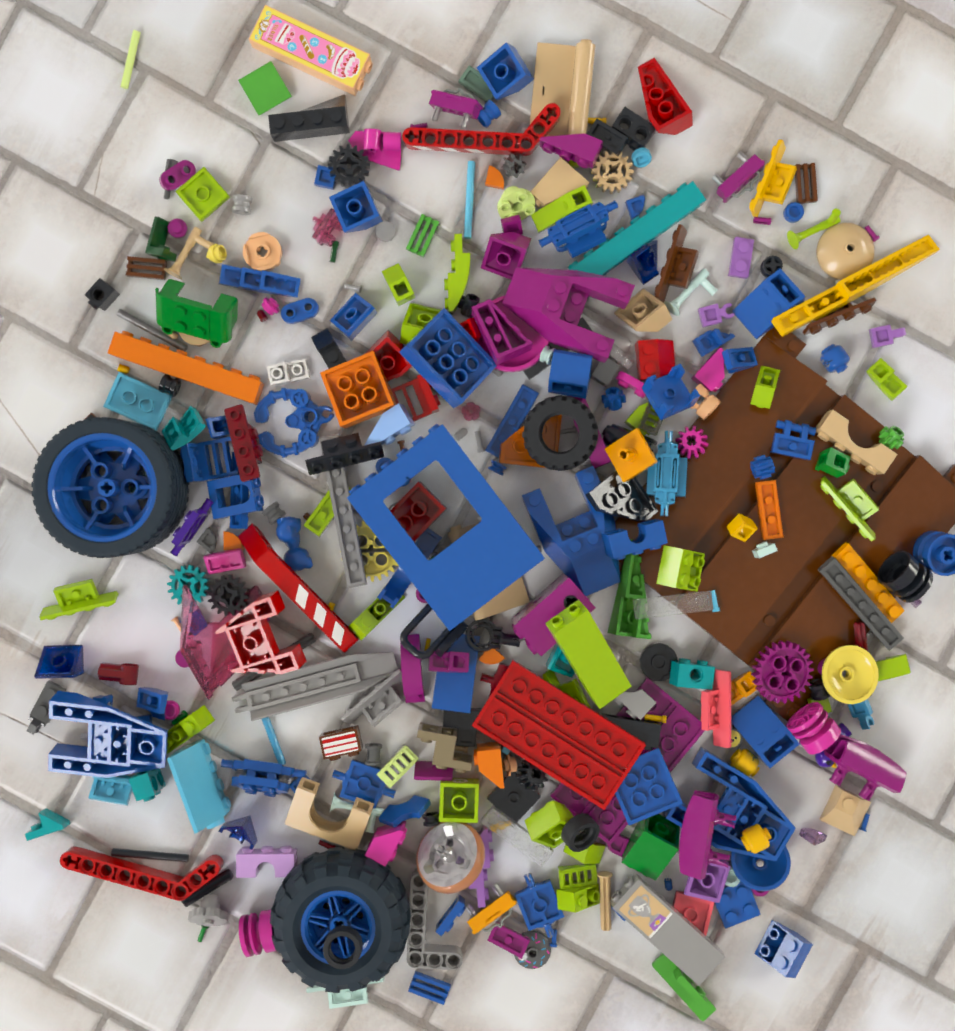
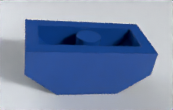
M140 687L138 688L136 707L148 710L153 717L165 721V710L169 692L157 688Z

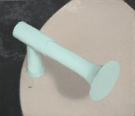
M702 269L690 282L688 289H685L675 300L664 302L669 312L679 316L680 305L700 284L711 296L718 291L706 279L709 275L706 269Z
M334 792L330 812L336 808L351 810L354 803L337 798ZM376 807V809H372L365 832L374 833L376 817L383 813L384 808Z

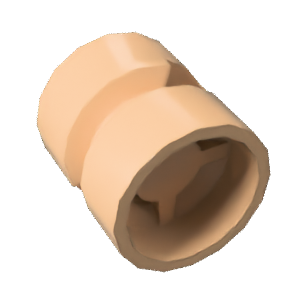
M699 384L695 388L700 394L697 402L701 397L705 399L700 405L696 402L690 408L696 409V414L705 420L718 407L721 401L713 394L709 395V390L702 384Z

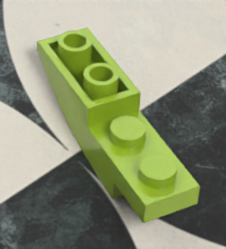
M454 234V240H451V252H455V259H451V269L455 273H448V279H444V290H448V298H445V309H449L451 315L455 313L460 299L464 296L470 273V253H463L462 234Z

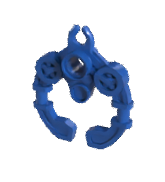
M281 388L280 391H269V394L258 403L254 411L255 422L266 423L270 416L268 407L271 404H275L276 399L283 398L284 401L290 399L292 405L297 408L295 412L288 415L285 419L288 427L301 430L298 435L299 442L292 443L293 447L286 448L285 445H276L274 436L270 432L265 431L258 435L259 442L263 448L271 453L281 455L282 458H287L288 455L292 454L300 455L301 452L315 447L319 442L318 432L321 425L331 421L334 417L333 413L327 418L324 417L323 411L332 412L333 408L327 405L317 406L311 400L309 392L303 389ZM311 412L315 414V419L312 422L308 420V415Z

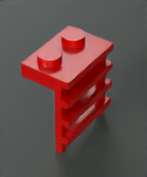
M417 375V379L392 388L397 404L399 401L395 392L402 389L412 413L413 421L439 412L438 406L441 405L437 394H432L430 389L432 386L421 375ZM413 385L424 412L420 415H416L406 391V387Z

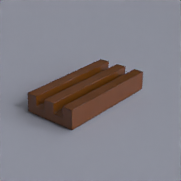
M815 163L796 164L795 186L797 203H816L818 197ZM808 169L810 173L811 198L809 192ZM800 170H803L805 199H802Z
M127 256V277L156 280L166 279V271L164 270V268H167L166 260ZM133 262L162 265V267L134 265ZM132 269L158 271L162 273L161 275L132 272Z

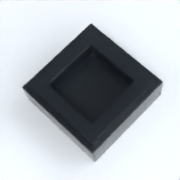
M458 729L456 746L475 747L477 730Z

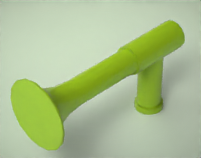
M837 208L833 209L828 219L802 232L794 233L789 230L787 232V239L793 249H798L799 243L803 239L840 223L839 216L841 211Z

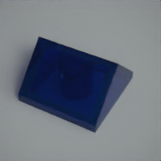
M83 645L44 646L34 675L35 679L75 678L84 674Z

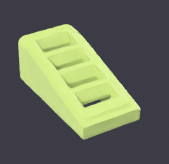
M405 745L376 775L391 788L419 758ZM403 753L410 760L409 762L402 756ZM397 759L401 761V763L404 765V768H402L396 762ZM391 765L399 771L398 774L390 767ZM386 770L394 777L392 780L384 773Z

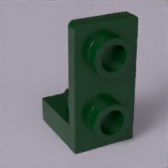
M155 216L145 253L157 259L175 262L177 254L171 252L170 248L165 246L168 224L170 222Z

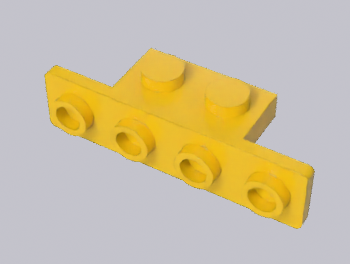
M781 139L772 148L770 162L765 165L763 179L758 182L756 196L750 202L749 209L753 217H758L764 201L783 205L797 171L796 166L780 163L786 149L784 141Z

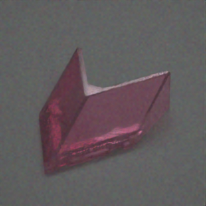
M183 585L180 652L209 700L219 685L222 687L234 674L231 672V669L238 664L226 631L219 634L215 633L234 616L230 612L229 616H225L220 622H206L187 585ZM253 586L246 595H249L250 598L245 599V601L250 605L263 595L258 586Z

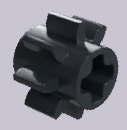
M467 294L466 297L462 296L457 306L461 308L460 313L467 318H472V307L480 304V298L475 294Z

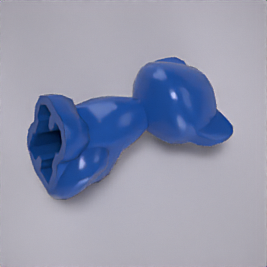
M295 517L277 519V537L289 549L284 554L283 560L294 571L312 568L313 563L308 551L299 547L301 519Z

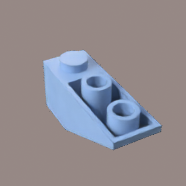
M398 403L384 412L365 445L381 442L382 445H389L396 440L395 437L399 434L405 435L412 430L411 427L415 423L406 407Z

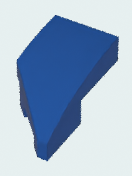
M714 329L695 338L692 342L701 357L733 339L735 335Z

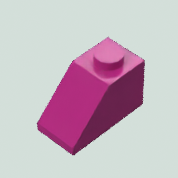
M721 347L712 354L691 378L698 385L702 384L708 389V393L716 392L723 385L721 381L724 379L725 373L723 349Z

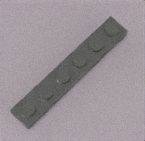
M830 557L817 569L889 651L904 639L834 557Z

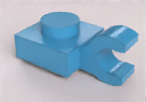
M868 699L857 704H847L852 717H858L862 730L870 729V725H874V720L870 716L873 711Z

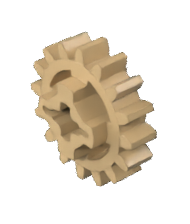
M605 151L604 157L598 156V162L596 161L591 174L595 175L592 181H598L596 187H603L602 192L609 189L610 194H612L614 189H616L620 193L621 187L626 189L627 183L631 182L632 178L630 176L633 175L634 170L630 168L633 164L632 162L627 163L628 156L621 157L622 152L619 156H616L613 153L609 155ZM600 167H602L604 172L602 177L600 175ZM622 168H624V170H625V176H624V177H623V174L621 173ZM616 170V173L608 175L609 171Z

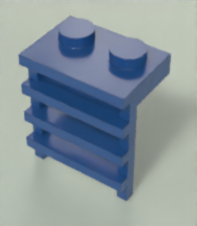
M231 437L200 443H187L181 447L180 455L183 459L184 476L187 483L204 482L239 475V471H233L228 442L231 441ZM218 443H222L227 473H223ZM208 445L212 446L216 475H213Z

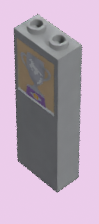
M637 873L629 876L620 891H615L611 896L610 903L612 908L697 985L700 986L725 958L722 950Z

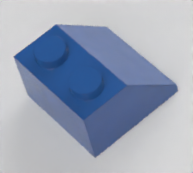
M507 42L476 67L496 100L519 92L534 80L516 48Z
M365 181L329 197L344 233L367 230L383 222Z

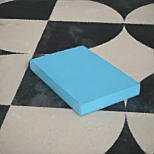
M118 372L103 407L157 431L172 396L159 392L154 387Z

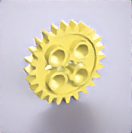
M362 521V527L356 524L358 537L365 536L367 538V544L360 547L361 549H369L370 545H373L375 549L385 548L376 544L377 536L364 521ZM368 552L362 553L368 559L367 564L364 566L366 579L370 576L372 582H374L375 576L379 580L382 579V574L389 577L387 571L395 572L392 566H399L389 552H374L373 556H370ZM380 554L387 557L386 564L382 566L376 562V558Z

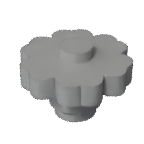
M205 895L200 907L189 911L188 920L197 925L221 926L228 922L229 913L221 911L218 896Z

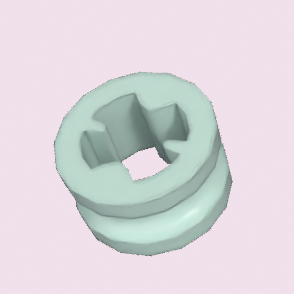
M546 345L540 354V362L546 361L547 365H551L555 348L550 349V346Z

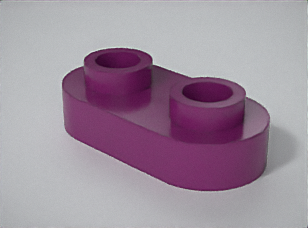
M182 160L160 175V185L167 191H173L194 176L196 168L192 162ZM187 167L189 169V173H185L183 168ZM169 176L173 178V183L168 181Z

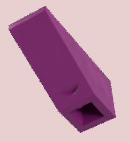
M585 133L540 137V147L543 151L552 154V152L558 154L565 161L572 160L577 162L582 168L589 167L593 169L602 150L603 141Z

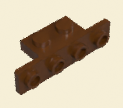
M678 224L677 230L673 233V242L666 255L667 261L661 269L660 282L655 287V297L663 303L669 286L688 289L699 255L698 250L682 247L687 230L680 224Z
M874 297L854 306L850 302L827 316L808 324L802 333L804 335L810 333L814 335L824 327L828 326V328L837 325L839 321L851 320L856 314H866L873 309L872 306L877 300Z

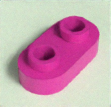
M619 371L616 376L617 384L625 389L629 387L635 390L634 394L644 398L646 396L642 390L644 383L627 373Z

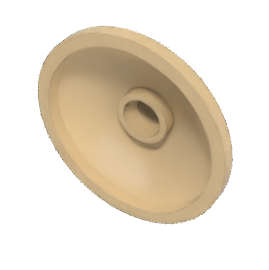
M839 223L830 227L822 234L817 244L816 255L820 267L827 275L834 279L842 280L871 265L875 250L872 238L866 230L853 223ZM847 246H851L852 251H849Z

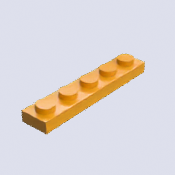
M845 542L831 555L891 623L905 611L891 593L879 583L876 575L849 543Z

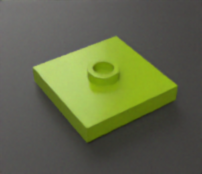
M205 167L200 169L175 191L201 222L230 198Z

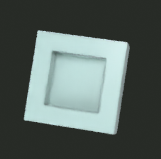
M767 541L757 544V548L752 550L755 558H762L778 551L775 543H768Z

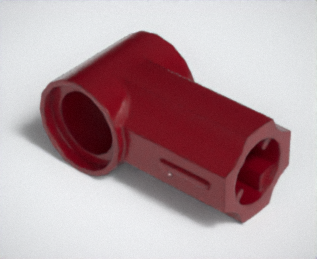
M100 663L98 677L99 680L115 681L122 685H137L139 665L123 663L121 665Z

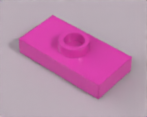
M242 548L207 554L203 557L208 575L241 569L247 566Z

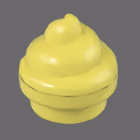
M213 244L209 247L206 257L210 261L219 264L227 258V252L223 245Z

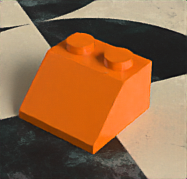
M498 742L477 743V749H474V765H478L479 771L500 789L504 788L500 744Z

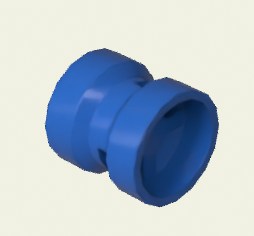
M488 100L484 104L483 109L480 110L477 120L485 128H488L492 120L498 119L501 116V112L493 101Z

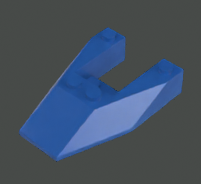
M594 466L575 473V479L589 511L555 525L540 488L522 495V500L544 552L585 596L620 582L619 560L606 556L602 533L616 530L615 519L613 515L596 511L585 496V494L601 483Z
M57 691L49 700V719L88 723V747L57 743L48 754L49 772L110 778L166 767L168 730L79 693Z
M701 747L692 764L698 770L727 786L718 801L717 810L721 813L736 815V821H731L735 823V828L720 824L714 825L711 846L717 849L777 861L795 831V826L755 780ZM683 803L662 813L666 819L682 828L688 805ZM759 824L762 828L766 827L772 838L769 839L770 846L767 849L753 854L751 851L747 852L740 837L743 836L742 831L744 829Z

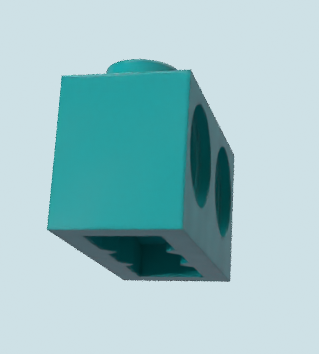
M160 769L138 772L129 779L136 801L142 799L144 802L150 801L155 798V795L160 794L161 789L166 786Z

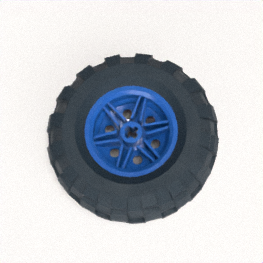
M344 847L329 848L322 853L315 852L309 855L300 864L292 868L275 895L270 916V924L273 929V936L271 937L275 950L281 953L283 957L282 963L290 973L293 974L295 972L302 978L301 982L312 988L316 985L326 988L325 992L340 993L342 989H349L353 992L366 988L369 982H377L388 974L393 964L399 961L405 949L411 919L410 902L407 900L406 889L400 877H396L388 864L385 867L366 857V851L357 848L355 850H345ZM348 898L350 902L342 901V899ZM329 903L330 908L325 909L323 905ZM359 911L363 913L362 918L357 917ZM342 925L351 926L357 930L363 942L362 952L357 963L346 969H338L329 965L323 954V945L328 933L335 927ZM339 936L337 937L338 940L332 941L331 950L334 955L347 958L353 954L355 945L350 938Z

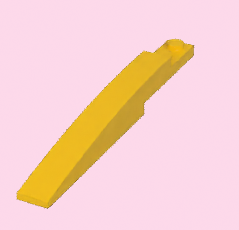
M928 234L838 281L835 286L774 317L771 322L783 337L865 295L935 254L940 249Z

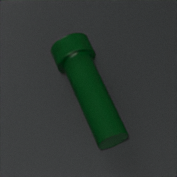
M332 240L329 262L335 263L339 242Z

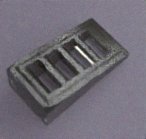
M648 401L637 428L656 436L663 420L659 419L655 411L650 410L652 405ZM648 414L654 415L658 417V419L654 420L648 417ZM646 421H649V422L655 424V426H654V427L649 426V425L645 424V422H646Z

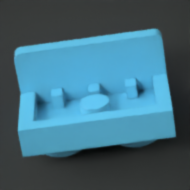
M129 776L92 777L94 781L88 797L90 800L128 806L132 793Z

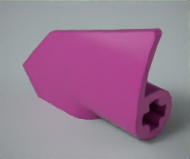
M364 129V131H355L348 140L352 147L357 146L358 152L362 149L364 150L363 156H368V161L400 171L401 132H381L379 129Z

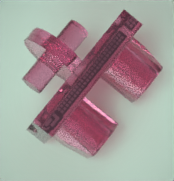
M331 208L327 215L323 213L320 218L315 216L312 218V221L316 223L312 228L315 231L312 238L321 246L324 244L332 247L336 239L331 234L334 228L339 232L343 231L335 210Z

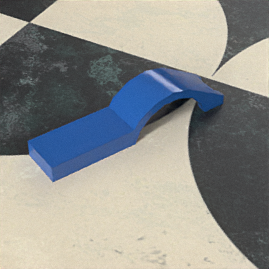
M428 528L420 535L415 544L428 559L442 537ZM400 566L377 597L380 600L383 598L389 602L391 608L395 607L411 584L410 579Z

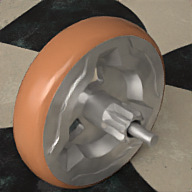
M441 822L432 827L419 844L416 856L418 873L423 882L434 891L445 894L460 892L469 887L481 873L485 861V847L480 834L468 823ZM453 839L454 846L449 847L448 841ZM442 860L444 865L437 868L436 864Z

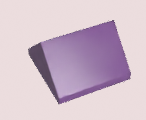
M710 863L705 879L699 880L688 877L684 894L719 903L731 866L728 865L727 868Z

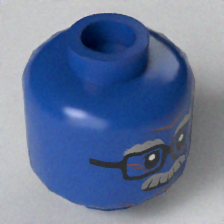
M832 344L821 352L820 361L829 373L837 372L839 374L848 368L846 364L850 361V357L842 346Z

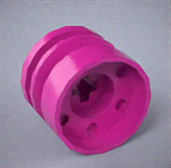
M812 702L799 709L789 719L786 726L793 733V736L799 739V743L806 752L811 755L820 753L830 747L841 734V728L832 718H828L827 711L823 709L819 702Z
M271 909L261 911L259 918L256 913L240 917L239 940L243 954L246 957L254 956V954L260 955L263 949L266 953L276 951L271 937L273 936V929L270 924Z

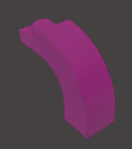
M420 634L408 635V641L421 651ZM400 641L402 683L406 703L425 702L422 661L409 653Z

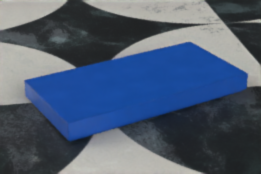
M462 634L447 652L469 653L468 673L437 672L432 709L470 714L478 652L468 646L465 634ZM474 636L476 642L473 644L475 646L479 643L480 636Z

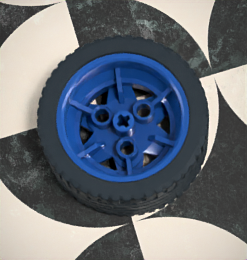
M94 417L92 419H84V421L80 420L75 422V424L68 425L66 429L63 428L58 434H55L52 440L47 442V446L42 449V454L38 456V462L34 467L35 472L32 475L33 482L31 483L36 514L39 515L40 522L44 524L43 527L49 531L51 537H54L63 547L69 548L72 552H78L80 555L112 558L151 549L163 542L164 539H167L170 533H173L175 527L179 525L180 519L183 518L184 511H186V503L189 499V483H187L184 476L183 459L178 454L177 449L171 450L163 435L145 425L109 417ZM120 451L123 453L114 461L107 452ZM90 463V473L92 476L81 478L84 469ZM141 465L148 477L137 475ZM102 466H104L106 470L104 476H101L99 473V469ZM132 482L136 485V490L133 493L129 490V485ZM148 498L147 503L142 510L138 500ZM81 499L92 501L91 514L87 511ZM102 500L107 504L105 510H102L100 507ZM116 515L125 522L119 525L110 524Z

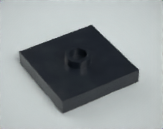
M511 772V776L507 775L504 778V788L500 789L497 786L487 796V799L515 825L540 799L541 795L536 791H532V789L526 790L525 785L519 784L521 778L516 777L517 773Z

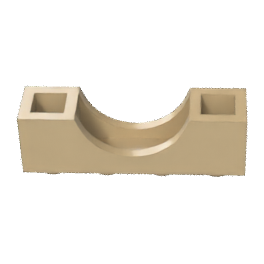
M834 410L827 411L816 426L817 436L825 442L830 441L834 444L833 447L836 450L850 455V460L863 464L866 467L865 470L873 475L884 474L898 454L882 443L875 444L870 448L857 446L851 440L848 433L849 420Z

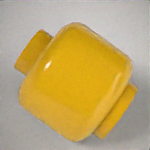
M738 749L730 758L731 765L747 776H755L760 769L758 767V757L748 749Z
M759 824L744 829L742 831L743 836L740 837L747 852L751 851L753 854L767 849L770 846L769 839L772 838L766 827L762 828Z

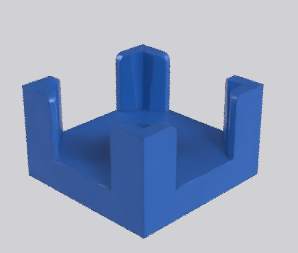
M681 364L672 367L669 374L656 380V375L648 377L642 387L643 392L660 420L693 407L700 397L697 389H693L690 394L681 378L685 370Z

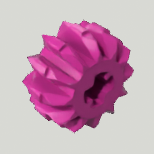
M696 426L692 427V431L685 427L686 433L679 431L678 435L680 437L675 438V442L679 443L678 450H681L680 455L683 456L687 452L688 459L691 458V454L698 458V451L704 454L705 450L703 447H708V443L705 442L708 436L702 435L703 429L696 432ZM689 439H690L691 441H692V439L695 440V445H694V446H693V444H691V446L688 445V440H689Z

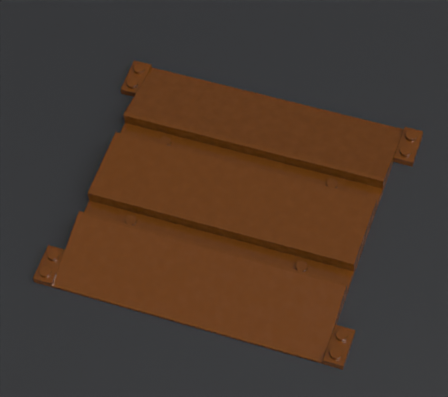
M773 327L765 333L753 348L758 365L733 373L716 395L721 401L718 407L705 420L699 416L689 428V431H692V427L696 426V432L703 429L702 435L708 436V439L705 440L708 443V447H703L705 450L704 454L698 451V458L691 454V458L688 459L686 497H675V504L669 505V516L665 517V509L664 517L660 516L661 505L655 503V496H649L658 510L649 520H663L668 543L661 545V548L656 550L645 549L643 550L644 553L638 555L642 561L640 563V570L644 576V583L755 672L756 669L752 665L758 664L755 658H761L759 652L765 653V646L772 648V642L778 645L779 640L783 642L788 640L800 645L805 649L806 653L810 654L808 659L813 661L809 665L814 669V671L809 672L813 676L812 679L807 680L809 682L813 679L822 678V675L818 672V664L822 659L827 658L834 649L845 645L855 646L853 624L855 622H863L817 569L846 542L851 545L877 577L880 566L895 552L907 551L913 556L914 544L923 533L931 530L948 533L955 524V464L942 476L921 455L914 456L901 445L898 449H891L898 455L884 474L873 475L865 470L866 467L863 464H857L850 460L848 472L836 478L821 470H815L819 453L830 447L834 448V444L830 441L825 442L817 436V432L815 435L808 434L807 437L808 440L815 441L811 460L770 453L774 433L782 434L783 432L782 429L775 427L777 420H790L795 424L802 425L804 423L809 424V427L816 428L825 413L834 410L849 420V436L857 446L862 448H870L875 444H880L879 432L884 428L881 423L845 394L840 396L826 385L828 381L796 359L807 344L792 332L782 337L777 329ZM761 366L780 370L770 409L759 408L751 404ZM791 431L790 436L799 437L800 432ZM690 439L688 440L689 446H691V444H693V446L695 445L694 439H692V441ZM686 452L683 456L680 455L679 458H687L688 453ZM761 455L770 456L775 466V473H772L771 477L761 480L760 478H754L750 462L754 461L755 457ZM826 476L837 490L854 478L874 501L879 510L864 521L876 534L875 540L871 542L869 538L865 539L859 532L860 528L856 523L852 524L847 519V513L843 508L839 509L834 504V498L830 493L827 495L821 489L820 482L822 477ZM776 480L784 538L762 540L755 482ZM647 482L643 486L645 492L647 491ZM739 513L752 519L758 528L746 542L731 536L727 529L728 524ZM618 517L615 521L616 529L627 530L629 539L635 540L639 534L638 523L640 522ZM765 541L775 543L778 551L762 558L754 557L752 550L757 548V544ZM664 545L705 554V563L702 567L701 583L698 587V592L656 584ZM624 559L619 560L620 576ZM711 590L716 592L718 607H720L718 612H712L713 607L709 592ZM888 590L894 598L897 597L892 591ZM866 626V634H867L870 629ZM805 685L806 692L800 691V698L794 695L793 702L787 698L785 704L782 701L776 703L766 698L763 701L788 722L794 713L808 704L807 699L811 698L812 691Z

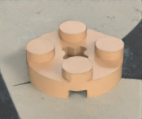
M258 232L248 238L249 240L243 246V257L253 270L271 271L280 265L282 248L276 238L266 232ZM262 247L268 250L264 257L258 255Z

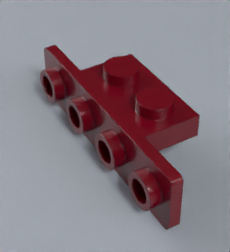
M242 404L226 408L224 412L240 479L242 482H247L260 478L258 464L262 463L261 457L263 452L257 443L259 438L257 429L247 422Z

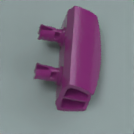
M840 734L839 738L824 750V754L838 765L829 780L841 786L846 774L851 771L864 777L867 783L858 795L869 802L878 787H883L893 793H900L904 786L907 773L903 768L867 743Z
M694 791L681 829L679 846L680 873L699 880L705 879L710 863L727 868L729 862L725 860H729L730 855L712 851L711 844L714 825L720 824L735 828V823L731 821H736V815L721 813L717 810L719 795L716 793Z

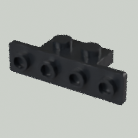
M359 433L321 441L324 455L307 459L305 463L309 475H314L383 458L384 452L381 442L362 446Z

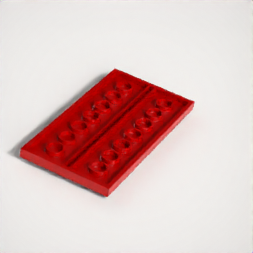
M512 660L472 724L477 730L603 810L606 809L646 746V743L515 660Z

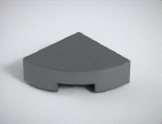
M208 527L196 542L212 554L217 545V538L212 528Z

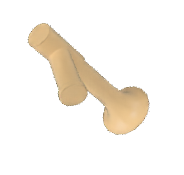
M194 227L175 263L170 268H164V270L182 280L180 277L181 267L195 243L207 249L215 243L200 237L202 230Z

